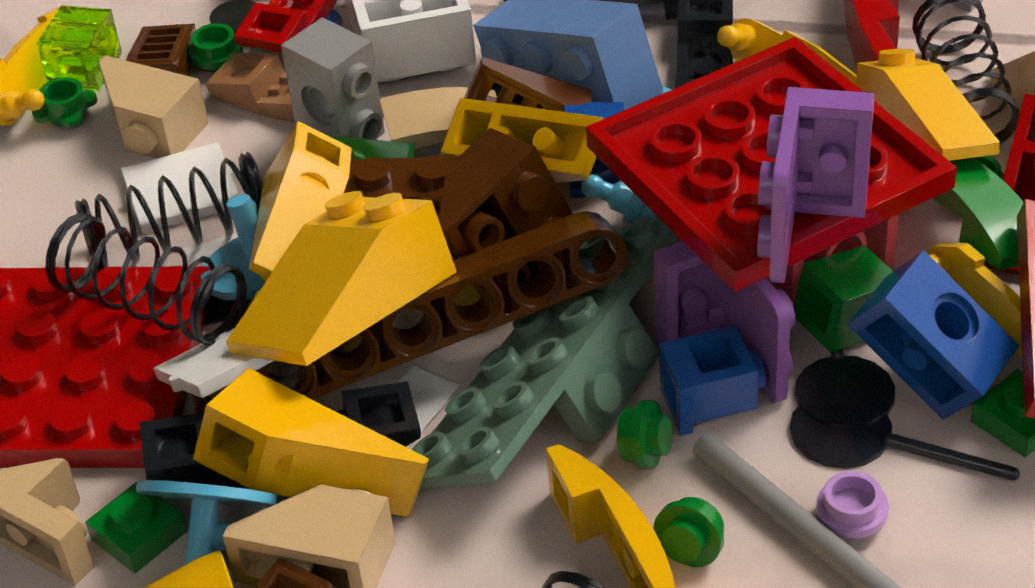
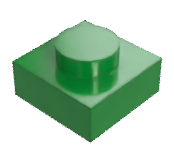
M1017 368L985 393L983 397L973 403L971 422L1026 458L1035 450V418L1025 417L1023 372Z
M137 482L85 521L90 539L135 574L188 532L182 512L161 497L137 493Z

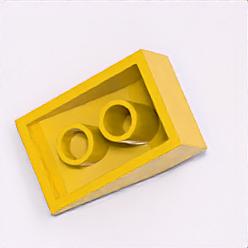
M352 191L338 195L326 202V212L302 226L227 339L226 344L230 353L308 366L457 273L432 200L403 199L401 193L385 194L377 198L363 197L362 192Z

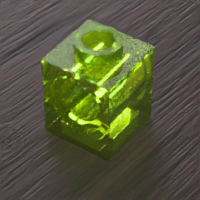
M61 5L36 43L47 82L57 78L69 77L80 81L83 90L98 92L104 84L99 61L105 55L119 59L122 54L111 9Z

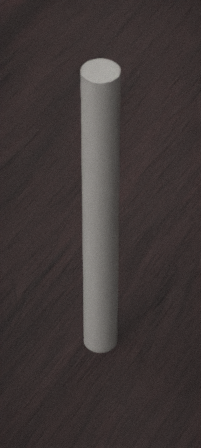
M711 432L704 433L697 439L693 446V453L852 586L855 588H901Z

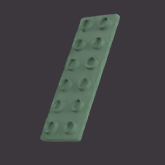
M645 217L629 226L615 228L626 244L628 254L625 269L618 278L606 285L514 320L513 331L499 348L490 352L480 363L481 371L468 388L457 394L447 404L445 408L447 414L431 434L421 439L412 448L413 451L429 459L419 490L494 483L499 479L553 405L579 443L596 442L602 438L659 358L658 349L629 303L654 271V251L673 245L678 238L661 219L654 220L652 217ZM592 237L585 241L580 247L578 258L588 259L597 255L603 248L604 237Z

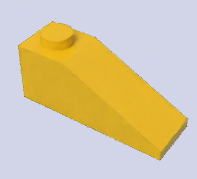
M913 49L879 51V60L857 63V87L864 92L875 93L874 100L947 160L1000 154L998 139L939 64L915 58V50Z
M460 98L440 153L446 157L460 156L489 128H492L535 146L555 183L588 180L596 155L587 147L586 126L604 118Z

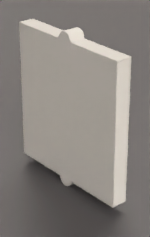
M218 142L121 168L127 189L130 185L139 189L151 210L159 230L162 229L158 201V181L162 175L171 180L191 220H193L189 192V174L194 166L197 167L207 177L224 211L220 184V166L224 155ZM226 164V186L229 200L239 195L234 183L237 177L230 166ZM195 172V193L199 219L218 214L207 189ZM164 182V202L168 227L185 223L176 200ZM132 191L133 209L142 234L153 232L140 202Z
M233 328L229 332L225 331L220 334L214 344L210 346L200 344L154 367L153 370L159 381L171 385L173 392L183 390L204 398L231 384L248 368L256 371L272 363L273 360L268 361L266 359L231 354L226 341L235 329Z

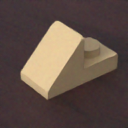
M55 458L0 469V544L76 586L95 566L85 540L87 535L86 527L80 518L72 512L80 503V496L68 461L63 458Z

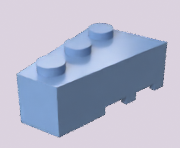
M507 0L473 25L481 47L482 57L592 90V102H624V110L661 95L663 87L637 4L598 0Z

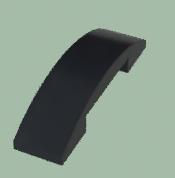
M678 0L675 88L733 64V55L730 49L721 46L717 40V33L720 28L732 25L733 0Z
M408 381L342 391L343 410L335 412L405 447L421 438V428ZM204 412L139 422L146 480L188 482L248 489L193 460Z

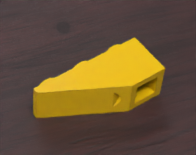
M299 121L295 124L264 176L249 270L259 274L265 282L302 226L326 212V202L338 195L344 194L350 173L351 147Z
M250 368L245 370L206 404L193 457L194 461L250 490L293 497L321 484L348 490L361 489L375 495L388 497L390 513L403 517H408L413 511L429 461L427 457Z

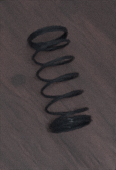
M979 0L925 1L914 15L912 26L916 43L922 53V60H929L930 62L945 66L943 68L945 73L952 66L970 63L978 57L991 60L990 65L985 71L970 74L960 80L951 81L958 87L960 84L974 82L984 76L998 80L993 88H978L962 95L969 103L983 100L988 96L1004 100L998 109L988 115L981 116L982 120L992 118L1001 112L1007 104L1011 106L1013 113L1010 122L1004 129L994 134L999 141V145H1001L1016 130L1020 112L1015 99L1011 97L1012 89L1009 81L1004 78L1005 69L1002 61L998 59L999 51L997 46L991 40L992 31L989 24L985 22L986 14ZM963 2L971 4L978 10L979 17L969 15L952 17L935 27L928 34L926 40L922 37V28L927 18L936 9L946 4ZM969 20L978 23L972 34L957 36L945 42L942 46L930 43L932 37L942 27L952 22ZM983 29L985 30L987 36L980 35ZM977 39L985 42V45L978 53L965 54L953 61L937 59L940 53L959 51L968 47ZM989 46L991 47L993 55L985 53ZM927 50L934 52L933 56ZM995 64L998 67L999 74L990 72ZM1002 83L1004 85L1006 92L998 90Z
M246 152L245 155L240 154L238 158L240 170L228 158H224L221 162L220 184L224 211L204 173L195 166L191 169L189 174V192L194 225L171 180L162 175L158 181V201L164 238L139 189L130 185L126 192V202L133 245L138 239L134 220L132 191L140 202L163 252L171 248L163 186L165 182L177 202L195 243L201 246L203 241L195 193V172L207 189L226 233L232 236L234 233L233 224L226 205L228 201L226 164L233 170L244 193L255 201L259 211L263 181L252 154ZM98 194L95 198V217L102 221L100 202H102L114 227H121L108 200L103 195ZM84 198L81 201L76 200L77 214L84 213L92 216L87 200ZM89 223L84 226L82 231L90 257H92L95 233L93 226ZM118 233L122 241V244L127 252V238L124 235V233ZM106 244L100 266L97 270L101 267H108ZM139 247L131 258V261L136 264L140 260Z
M78 213L68 217L56 229L46 252V274L49 283L56 290L73 292L80 299L93 300L97 298L107 309L121 310L125 308L126 312L134 319L146 321L153 318V321L163 330L175 331L181 328L182 333L190 340L198 341L206 346L214 344L220 334L225 331L229 332L237 326L246 305V280L243 272L238 267L222 264L215 268L210 257L202 256L191 263L188 268L187 256L182 247L173 246L160 257L159 245L154 237L146 236L133 245L131 233L126 227H117L106 235L103 222L89 214ZM83 221L73 232L67 245L64 265L68 285H63L58 280L55 272L58 249L67 231L76 223ZM90 223L95 233L93 254L84 273L73 282L69 266L72 247L77 235L84 226ZM124 233L128 241V250L122 269L112 284L100 292L97 284V269L103 257L105 244L114 234ZM145 242L151 243L155 249V259L151 274L141 291L127 302L125 297V278L131 258L140 245ZM173 252L179 253L183 264L180 280L166 304L155 312L153 290L160 266L168 255ZM199 263H207L210 267V272L201 281L195 292L190 308V317L183 321L181 304L188 278ZM231 272L235 276L237 284L234 304L222 324L213 332L203 335L200 327L201 311L211 296L215 281L221 275ZM92 279L95 294L82 293L79 289ZM119 283L122 304L109 303L102 296ZM148 290L150 314L136 313L130 306ZM177 297L176 310L179 323L176 325L165 324L157 316L170 307ZM189 323H190L192 332H190V331L186 328V326H187Z

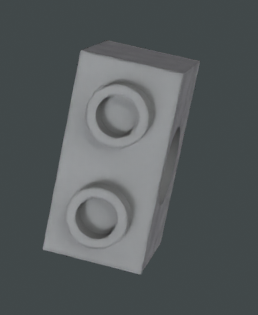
M321 17L281 45L295 124L299 121L326 135L374 140L385 133L371 40Z

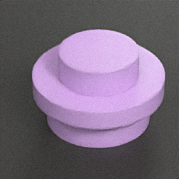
M845 471L834 475L828 480L817 496L816 514L818 520L839 537L860 539L872 536L883 528L888 518L889 504L881 486L873 477L862 472Z

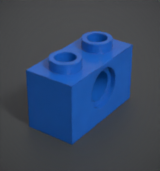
M924 250L887 275L847 324L942 420L983 397L1019 347L996 321Z

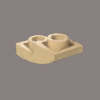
M468 87L424 89L380 98V105L391 141L415 144V149L443 142L459 99L464 98ZM490 90L488 95L497 98L495 90Z

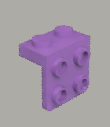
M788 87L784 114L770 115L767 157L776 158V161H762L758 204L765 205L766 210H771V216L761 215L757 244V257L770 258V282H785L795 212L865 218L875 93Z
M683 241L655 250L654 275L657 348L659 349V343L736 325L747 349H756L761 356L766 375V386L761 389L772 404L787 399L788 375H791L793 372V361L789 351L790 328L795 325V312L785 291L775 289L769 280L764 278L734 292Z

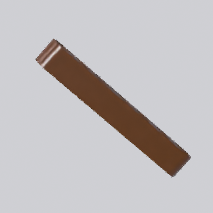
M583 211L571 214L488 246L478 252L475 251L453 260L457 273L359 333L358 335L363 337L362 342L351 352L340 353L332 350L308 366L300 365L297 371L289 376H275L268 372L272 363L256 370V372L310 399L319 397L606 285L618 278L625 269L628 259L627 246L610 223L598 213ZM592 237H604L603 248L597 255L588 259L578 258L580 247L585 241ZM535 260L545 262L543 272L538 278L530 282L516 280L519 270L526 263ZM474 284L485 287L483 295L472 305L462 306L454 303L457 294L464 287ZM413 308L424 312L420 322L412 328L399 329L393 326L394 319L404 310ZM192 394L195 414L204 412L206 404L212 398L209 396L200 398Z

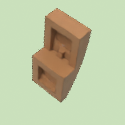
M234 52L205 83L209 93L232 105L266 117L295 122L286 72L277 53Z

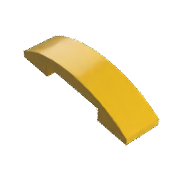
M560 444L546 448L550 496L575 544L602 535L630 588H675L673 574L665 551L651 524L632 498L609 475L580 454Z

